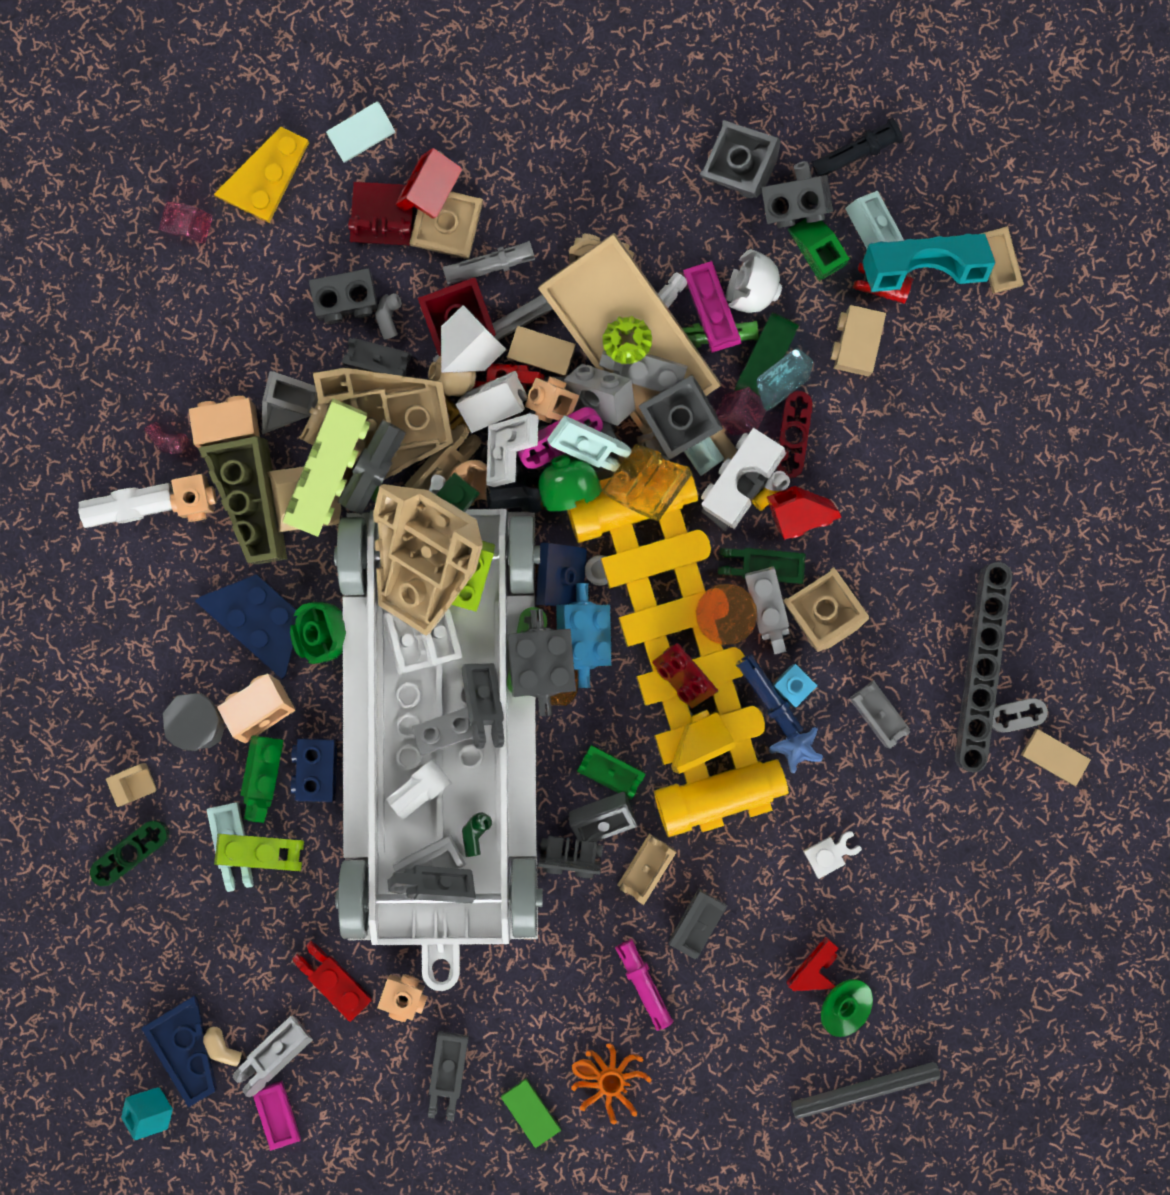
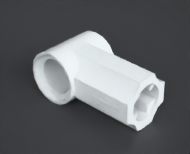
M433 759L411 775L412 778L386 799L402 820L416 811L428 799L432 800L452 783Z

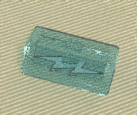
M796 348L757 378V387L766 411L771 410L809 380L813 360L800 349Z

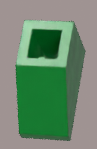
M804 219L788 229L818 281L843 268L849 261V257L836 235L822 220L807 223V220Z

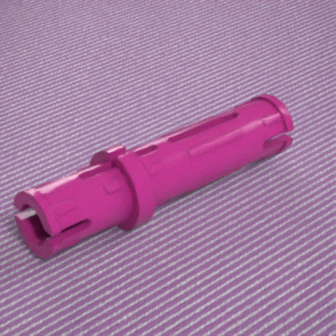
M633 939L620 943L615 949L627 970L625 974L628 980H632L656 1031L670 1026L674 1021L648 972L650 968L647 962H643Z

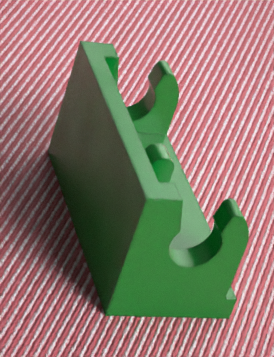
M592 744L577 772L617 793L625 792L629 799L635 796L639 784L646 775L640 769Z

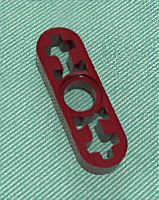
M803 391L792 392L786 398L783 408L778 444L791 450L801 449L800 454L795 452L793 455V463L798 464L797 469H793L789 474L786 473V468L781 466V462L787 461L789 451H786V455L776 468V471L785 472L789 479H794L801 474L805 462L813 403L811 397ZM797 397L802 398L801 402L806 404V409H802L799 414V420L805 419V424L799 421L787 422V416L792 419L794 418L795 408L790 406V402H795ZM790 427H797L802 432V440L797 444L789 443L786 440L785 432Z

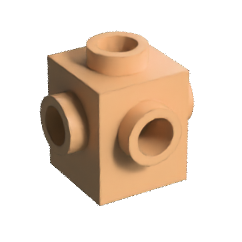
M549 376L547 382L535 378L533 386L528 393L525 407L535 411V415H538L539 420L551 423L553 419L559 421L564 415L572 414L580 395L565 389L567 383Z
M198 474L171 480L174 494H170V503L173 512H177L178 516L188 518V522H195L207 519L206 514L214 512L213 504H217L216 493L213 486L209 487L207 476ZM195 495V500L191 503V499Z
M390 974L377 1008L389 1012L388 1016L394 1020L406 1022L407 1019L413 1020L416 1012L422 1014L428 997L422 994L425 986L419 984L420 980L416 977L403 974L402 978ZM400 996H406L408 1001L402 1000Z

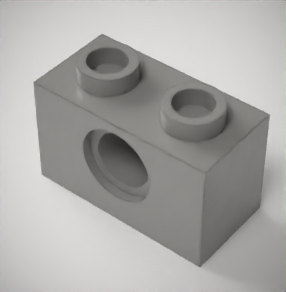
M581 364L564 379V382L567 383L565 389L580 395L574 412L584 407H590L598 413L602 421L618 426L635 410L632 380L597 369L590 365Z

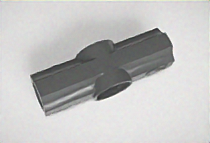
M382 419L367 449L364 448L352 469L353 474L341 493L338 503L362 515L376 487L382 484L392 465L391 460L404 439L405 431Z

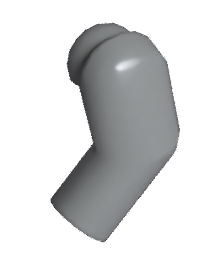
M799 162L794 165L797 180L812 178L808 162ZM810 191L807 195V200L811 204L818 205V195Z
M395 293L391 295L385 294L381 297L375 313V318L384 340L398 335L392 315L394 310L401 307L402 303L399 295Z

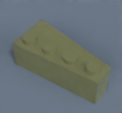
M255 436L199 447L201 456L205 459L210 470V477L213 483L216 484L222 498V505L232 521V528L247 563L259 565L288 559L283 532L278 533L277 530L278 521L271 481L267 473L273 471L268 440Z

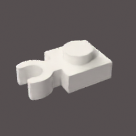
M852 831L843 833L839 838V842L835 844L832 838L828 837L803 851L818 879L844 866L845 862L841 856L845 854L856 855L862 850L859 845L852 849L846 847L847 839L854 836Z

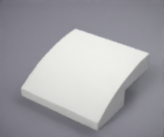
M448 608L435 628L427 636L391 613L383 615L398 675L462 658L450 608Z

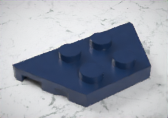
M256 574L200 596L195 600L196 603L281 679L287 676L288 665L294 650L290 627L296 623L297 616L293 615L297 609L259 575Z

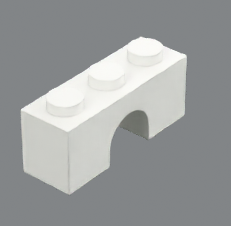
M755 428L749 434L744 433L736 445L738 451L732 460L727 458L718 472L721 476L715 485L710 483L701 496V499L704 500L701 504L704 510L733 529L736 528L751 506L750 499L741 494L737 489L739 479L748 472H758L769 479L786 455L783 446Z

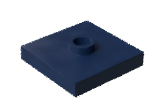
M540 543L536 605L556 607V605H569L576 602L575 584L585 582L587 548Z

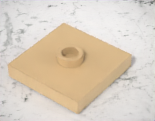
M450 192L438 217L434 219L418 209L410 246L469 260L483 199Z

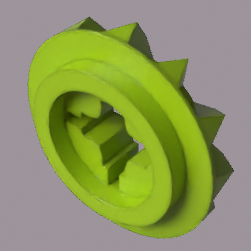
M632 315L625 318L619 316L616 321L611 324L608 323L607 329L603 334V347L606 354L612 360L621 364H633L642 360L649 353L652 346L651 330L644 320L636 319ZM634 332L632 338L635 345L626 342L620 346L622 339L619 333L629 335Z

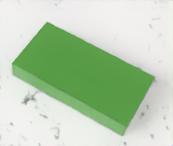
M527 1078L501 1095L502 1100L535 1148L561 1131L560 1126Z

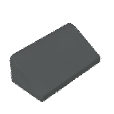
M625 792L612 795L569 812V825L576 838L579 839L580 845L582 840L600 841L638 827Z

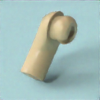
M215 1026L208 1028L203 1037V1043L209 1057L212 1060L237 1067L242 1052L226 1047L220 1028Z

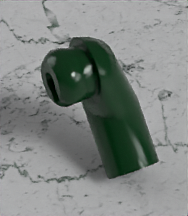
M483 812L474 814L462 828L466 857L481 855L479 838L492 825L491 817Z

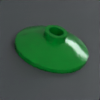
M849 979L841 982L831 990L821 1010V1022L829 1034L835 1037H845L856 1032L866 1022L873 1005V995L870 987L861 980Z

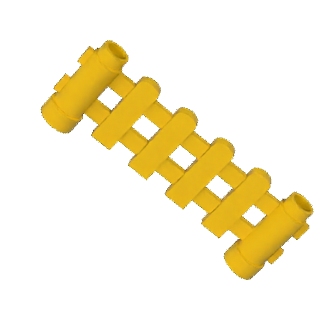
M666 461L644 467L645 476L619 483L618 476L600 480L602 492L598 497L588 503L585 502L584 498L575 501L576 508L567 510L578 543L601 537L602 533L610 531L616 554L601 558L600 560L609 589L626 584L634 613L619 617L618 619L627 647L644 642L652 672L636 676L645 706L662 701L670 730L656 734L654 737L663 765L673 762L685 726L692 723L688 705L680 700L673 686L658 674L652 661L670 647L666 635L692 628L700 657L692 660L719 690L712 695L720 718L737 746L730 750L735 769L709 776L704 762L683 772L687 784L679 786L676 783L654 790L658 812L666 835L669 838L692 831V827L697 825L700 826L701 832L724 826L723 817L748 810L749 817L773 811L771 807L773 799L787 795L789 792L786 778L778 759L765 763L757 761L751 738L763 734L765 730L764 717L755 706L744 708L740 706L732 679L743 676L735 664L738 661L742 662L741 658L744 657V654L737 647L723 650L715 620L727 616L729 610L728 600L723 591L718 588L705 591L697 566V562L709 557L711 551L710 541L701 530L687 532L680 509H683V505L698 501L692 473L688 466L676 470L668 469ZM658 517L664 540L639 547L632 524ZM674 569L682 598L657 606L648 577Z

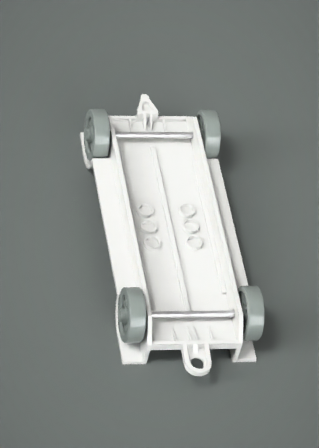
M434 475L431 478L429 491L436 495L446 483L445 478L440 475ZM467 509L465 513L477 519L482 541L495 544V550L477 612L454 605L449 607L462 658L398 675L383 617L384 614L389 612L378 605L376 569L380 567V552L375 550V540L379 539L378 523L374 522V510H370V513H362V515L347 513V517L340 519L337 547L334 549V562L338 571L340 592L344 595L343 621L346 630L343 643V852L345 860L341 864L339 888L336 890L335 895L340 934L343 939L371 940L372 945H422L423 980L431 989L445 991L456 984L460 975V944H509L510 939H538V907H543V888H537L535 697H512V693L507 686L510 668L507 634L516 633L521 613L527 608L535 607V564H540V545L535 546V513L507 512L506 509ZM531 616L525 617L524 623L529 624V629H532ZM494 663L504 716L502 723L505 742L503 747H494L491 736L492 725H484L486 736L485 748L476 749L473 738L421 756L412 726L466 708L467 701L461 668L464 664ZM433 759L452 783L432 800L428 799L416 811L402 820L386 799L412 778L411 775ZM483 812L491 817L492 825L479 838L481 855L466 857L462 828L474 814ZM451 834L466 863L465 866L459 869L472 870L476 899L472 904L414 900V898H407L406 893L397 894L389 892L387 880L396 872L393 868L396 862ZM438 959H444L450 964L449 977L443 982H439L434 978L432 970L433 963Z

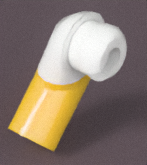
M783 471L773 472L763 490L752 499L754 506L760 511L768 506L767 496L787 489L790 484L789 476Z

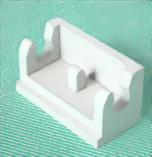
M513 371L468 391L455 405L471 433L523 412L525 409L523 402L527 401L528 397L518 379V374L516 371Z

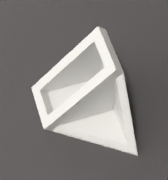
M464 305L441 326V373L485 371L506 350Z

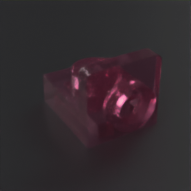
M167 201L158 230L167 234L190 238L204 244L210 231L212 215L195 206Z

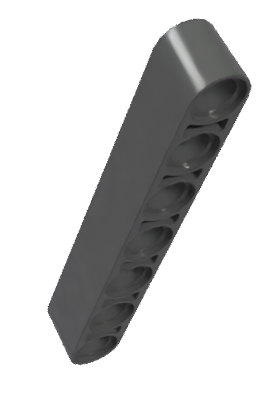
M994 562L984 566L980 571L955 750L957 766L962 770L972 773L984 769L988 761L1012 583V571L1009 566L1002 562ZM992 568L998 569L1002 574V580L998 585L993 584L989 579V572ZM989 598L994 599L998 604L997 612L994 615L988 614L985 610V603ZM986 628L990 629L994 634L993 642L990 645H985L981 640V633ZM980 659H986L990 665L989 672L984 676L980 675L977 671V663ZM977 689H982L986 695L985 702L980 706H977L972 699L973 693ZM974 719L980 721L982 725L981 732L976 736H972L968 730L969 723ZM974 750L978 756L977 762L973 766L968 767L964 761V756L967 751Z

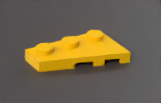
M280 127L214 193V196L270 223L309 144L308 139Z

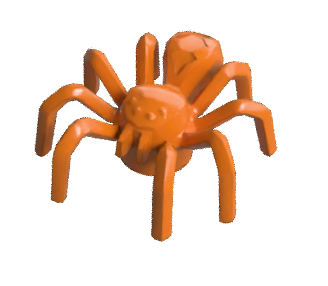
M608 1043L606 1047L610 1052V1067L606 1066L596 1052L587 1050L586 1056H591L595 1059L602 1071H599L590 1060L581 1059L572 1064L574 1075L586 1080H597V1082L577 1081L572 1085L571 1089L575 1091L580 1087L599 1088L600 1090L595 1095L583 1101L580 1110L585 1111L589 1105L605 1094V1107L610 1123L615 1125L617 1120L611 1105L612 1096L617 1097L629 1109L631 1115L635 1117L637 1116L635 1107L620 1093L621 1091L624 1093L628 1092L624 1086L630 1087V1083L625 1080L640 1077L650 1083L652 1079L647 1073L640 1071L623 1074V1070L630 1061L637 1060L642 1062L643 1058L638 1054L626 1056L619 1067L616 1068V1050L613 1044Z

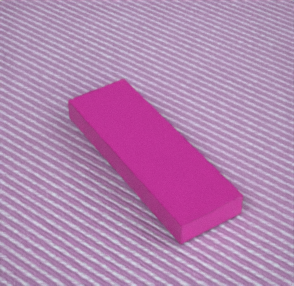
M710 261L683 270V275L687 280V286L711 352L741 344L740 335L713 262Z

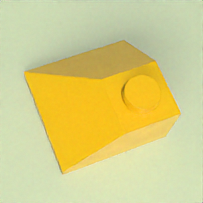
M706 709L691 716L692 723L685 726L671 765L673 772L683 773L737 747L717 712L709 714Z

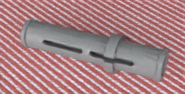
M530 241L505 249L502 246L497 248L498 251L444 266L443 271L448 286L502 269L505 272L510 270L509 267L535 260Z

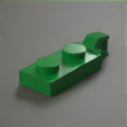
M251 736L240 794L244 796V804H246L245 820L264 823L267 807L271 806V800H273L284 741L282 739Z

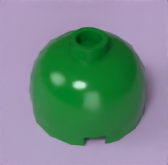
M567 454L557 456L551 460L552 464L545 468L538 484L542 503L548 511H564L576 508L575 501L584 498L585 502L588 503L602 492L594 467L578 458H570Z
M327 602L302 604L293 615L297 616L295 625L290 627L291 641L297 655L300 658L305 657L309 660L308 663L310 664L329 662L338 658L343 653V643L346 636L343 611Z

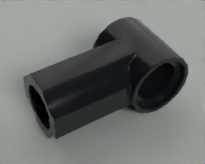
M528 472L522 475L520 480L497 487L486 485L488 509L521 507L526 512H541L545 509L538 485L542 473Z

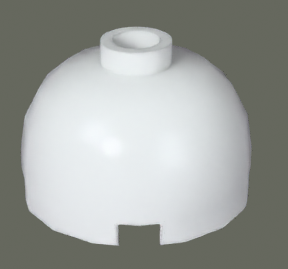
M750 249L740 257L739 261L744 263L740 271L737 269L733 270L726 292V300L731 302L728 306L746 313L762 311L772 301L775 302L782 291V285L779 284L780 274L778 267L766 255Z

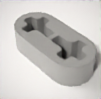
M1036 698L997 705L994 710L992 728L998 732H1011L1040 725L1046 720L1048 709L1044 702ZM1031 703L1033 707L1040 709V713H1037L1035 716L1036 720H1033L1030 716L1021 717L1020 712L1029 710V704ZM1003 710L1004 714H1015V719L1007 720L1005 727H1003L1002 723H996L995 718L1000 716L999 711Z

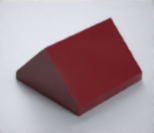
M475 277L418 297L439 356H441V326L462 305L493 336H496Z

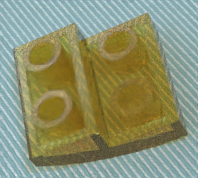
M635 444L628 458L624 459L602 491L621 505L659 522L692 474L688 467L664 460L659 451Z

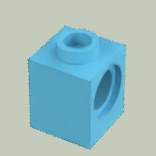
M792 664L773 683L780 696L785 700L787 699L790 706L794 708L817 687L796 664Z

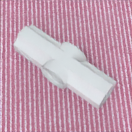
M170 483L142 489L126 488L111 492L109 496L79 502L80 519L84 528L113 522L127 523L141 520L145 515L171 511L170 494L174 493Z

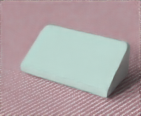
M377 101L329 129L326 133L345 163L396 132L380 103Z
M878 191L856 199L845 208L866 249L870 243L904 241Z

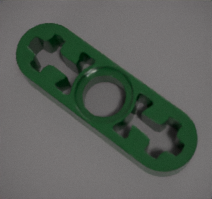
M159 820L149 821L108 851L91 866L90 877L92 881L98 886H109L123 877L167 842L169 830L166 824ZM151 827L153 830L159 828L161 831L158 835L160 841L157 842L154 839L143 846L140 841L150 834L148 828ZM137 835L139 836L140 841L135 839ZM127 844L135 846L138 851V856L133 862L126 861L122 856V849ZM116 860L119 865L124 867L122 871L120 866L111 870L109 873L110 880L108 877L101 878L99 876V873L102 871L100 865L106 867Z

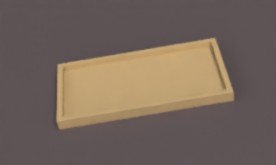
M615 233L538 287L595 368L610 373L614 372V370L599 366L604 351L603 334L607 329L608 323L611 324L616 321L619 316L625 318L632 315L636 319L644 320L651 330L652 346L648 354L686 365L687 370L684 379L693 375L706 396L721 386L718 378ZM634 332L629 335L619 333L622 339L620 346L626 342L635 345L632 338ZM632 384L635 410L630 416L644 435L649 434L653 431L641 412L639 405L661 392Z

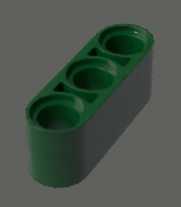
M774 312L771 313L734 391L762 403L769 387L765 390L764 388L776 375L799 324Z

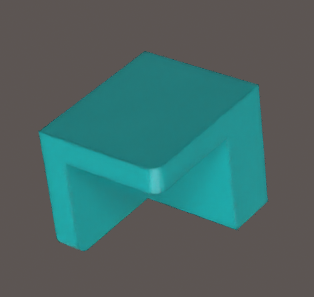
M157 1087L126 1097L121 1119L135 1141L167 1130L173 1108L162 1090Z

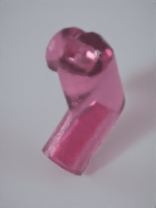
M156 421L144 429L157 449L163 453L178 454L189 446V439L184 433H178L177 435L165 434Z

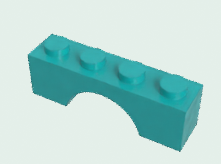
M986 234L938 236L928 239L870 243L862 262L871 292L900 290L906 275L912 270L923 267L944 271L958 284L987 282L996 263Z

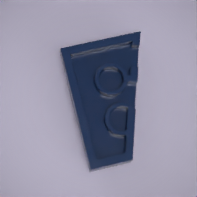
M197 995L192 996L141 1028L188 1108L217 1090L211 1059L203 1043L205 1031Z

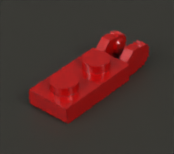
M310 941L306 945L309 953L322 964L314 970L307 960L299 954L292 958L293 962L308 976L307 979L334 1007L351 1022L373 998L331 955L328 957L316 943Z

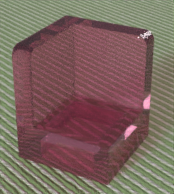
M747 387L725 394L716 414L721 425L733 436L751 432L753 428L758 430L769 406Z

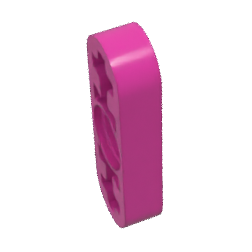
M584 407L567 416L583 424L589 419V427L600 432L603 428V422L593 408ZM561 419L538 431L537 446L517 451L524 466L531 469L538 468L565 453L552 447L547 440ZM546 442L549 448L545 449L543 443ZM535 449L536 454L530 456L529 451Z

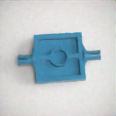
M576 583V602L569 605H556L557 630L571 628L574 669L578 670V688H591L590 669H594L597 666H612L610 605H596L593 602H589V583Z

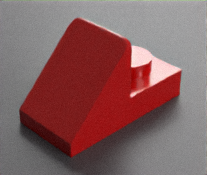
M825 936L786 982L788 987L793 991L823 990L836 987L834 983L820 972V969L822 967L827 969L837 958L835 952L838 950V947Z

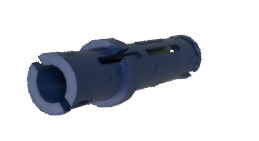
M752 653L741 658L742 662L738 661L735 665L740 669L768 709L767 715L769 718L775 719L788 740L798 735L796 731L800 733L804 730V727L789 709L790 703L788 700L782 699L754 659Z

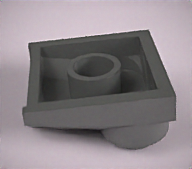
M723 120L722 129L704 170L700 173V177L738 191L743 197L757 198L762 193L761 187L767 185L775 167L781 142L777 137Z
M693 375L639 405L641 412L668 459L677 456L723 429L717 414Z

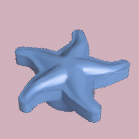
M816 727L812 728L808 733H798L792 739L788 740L786 738V740L777 742L770 746L769 749L771 754L778 752L785 755L788 759L791 773L796 772V766L799 762L804 760L821 762L823 758L822 754L816 753L811 747L817 735L818 729Z

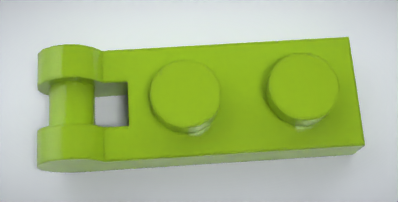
M217 834L214 865L301 871L302 862H299L300 850L304 848V841ZM280 848L288 849L287 861L279 860Z

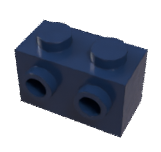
M300 738L297 739V745L292 746V763L297 764L296 775L291 777L290 789L291 794H295V801L333 802L336 800L338 739Z

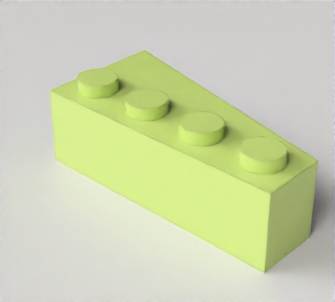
M332 398L285 511L283 523L317 537L323 524H329L335 508L331 507L335 495L341 496L347 481L342 478L346 467L352 469L359 451L354 450L358 438L364 440L371 424L366 421L367 412Z

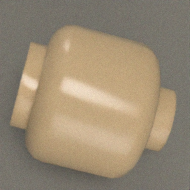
M440 356L436 362L431 363L428 378L429 380L441 381L444 394L461 397L473 389L476 381V371L441 373Z

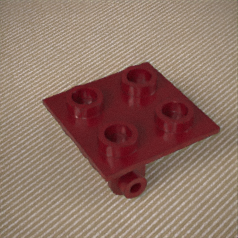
M353 182L352 213L348 223L350 242L410 246L413 207L403 211L395 205L405 185Z
M678 642L668 647L663 654L652 661L658 674L673 686L680 700L688 704L691 709L719 691Z

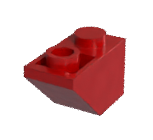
M797 486L767 496L775 525L784 540L800 537L808 530L828 526L834 520L841 518L839 510L831 500Z

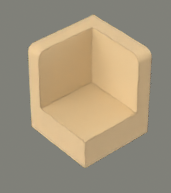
M146 763L136 765L106 778L117 807L126 805L157 790Z

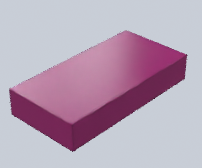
M283 1081L267 1085L253 1095L270 1151L301 1140Z

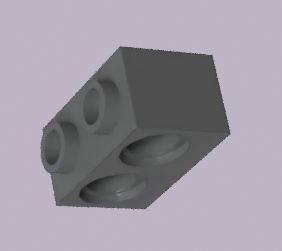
M828 175L761 187L767 224L777 222V228L796 225L795 219L806 217L807 223L825 220L824 214L833 212ZM810 191L818 195L819 203L816 208H812L807 204L806 198ZM780 197L786 198L789 202V209L786 213L780 212L777 207Z
M369 268L309 280L315 315L319 321L324 320L325 324L343 321V316L353 314L355 318L368 317L373 315V310H377L378 302L372 273ZM356 289H366L367 297L363 301L356 302L352 300V294ZM329 294L336 295L337 303L333 307H323L322 301L325 296Z

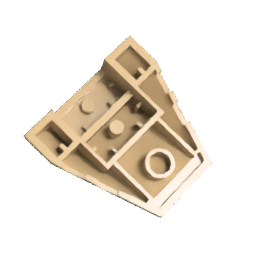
M338 368L313 373L323 420L332 398L367 412L366 421L371 424L364 440L360 438L357 440L354 450L359 452L354 465L364 448L367 449L382 419L406 432L400 447L391 460L392 465L385 479L396 475L408 466L427 458L453 443L441 381L351 368ZM346 467L342 477L347 480L346 484L353 474L352 469Z
M383 484L379 486L373 512L374 522L378 523L379 539L375 540V550L380 552V567L376 569L378 605L427 636L432 632L476 571L483 546L477 519L428 490Z

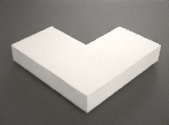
M529 413L488 426L486 485L497 487L515 482L516 452L538 445V415Z

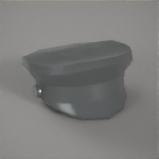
M202 693L178 695L163 712L165 738L175 747L187 751H197L201 748H211L221 741L224 732L222 718L212 700Z

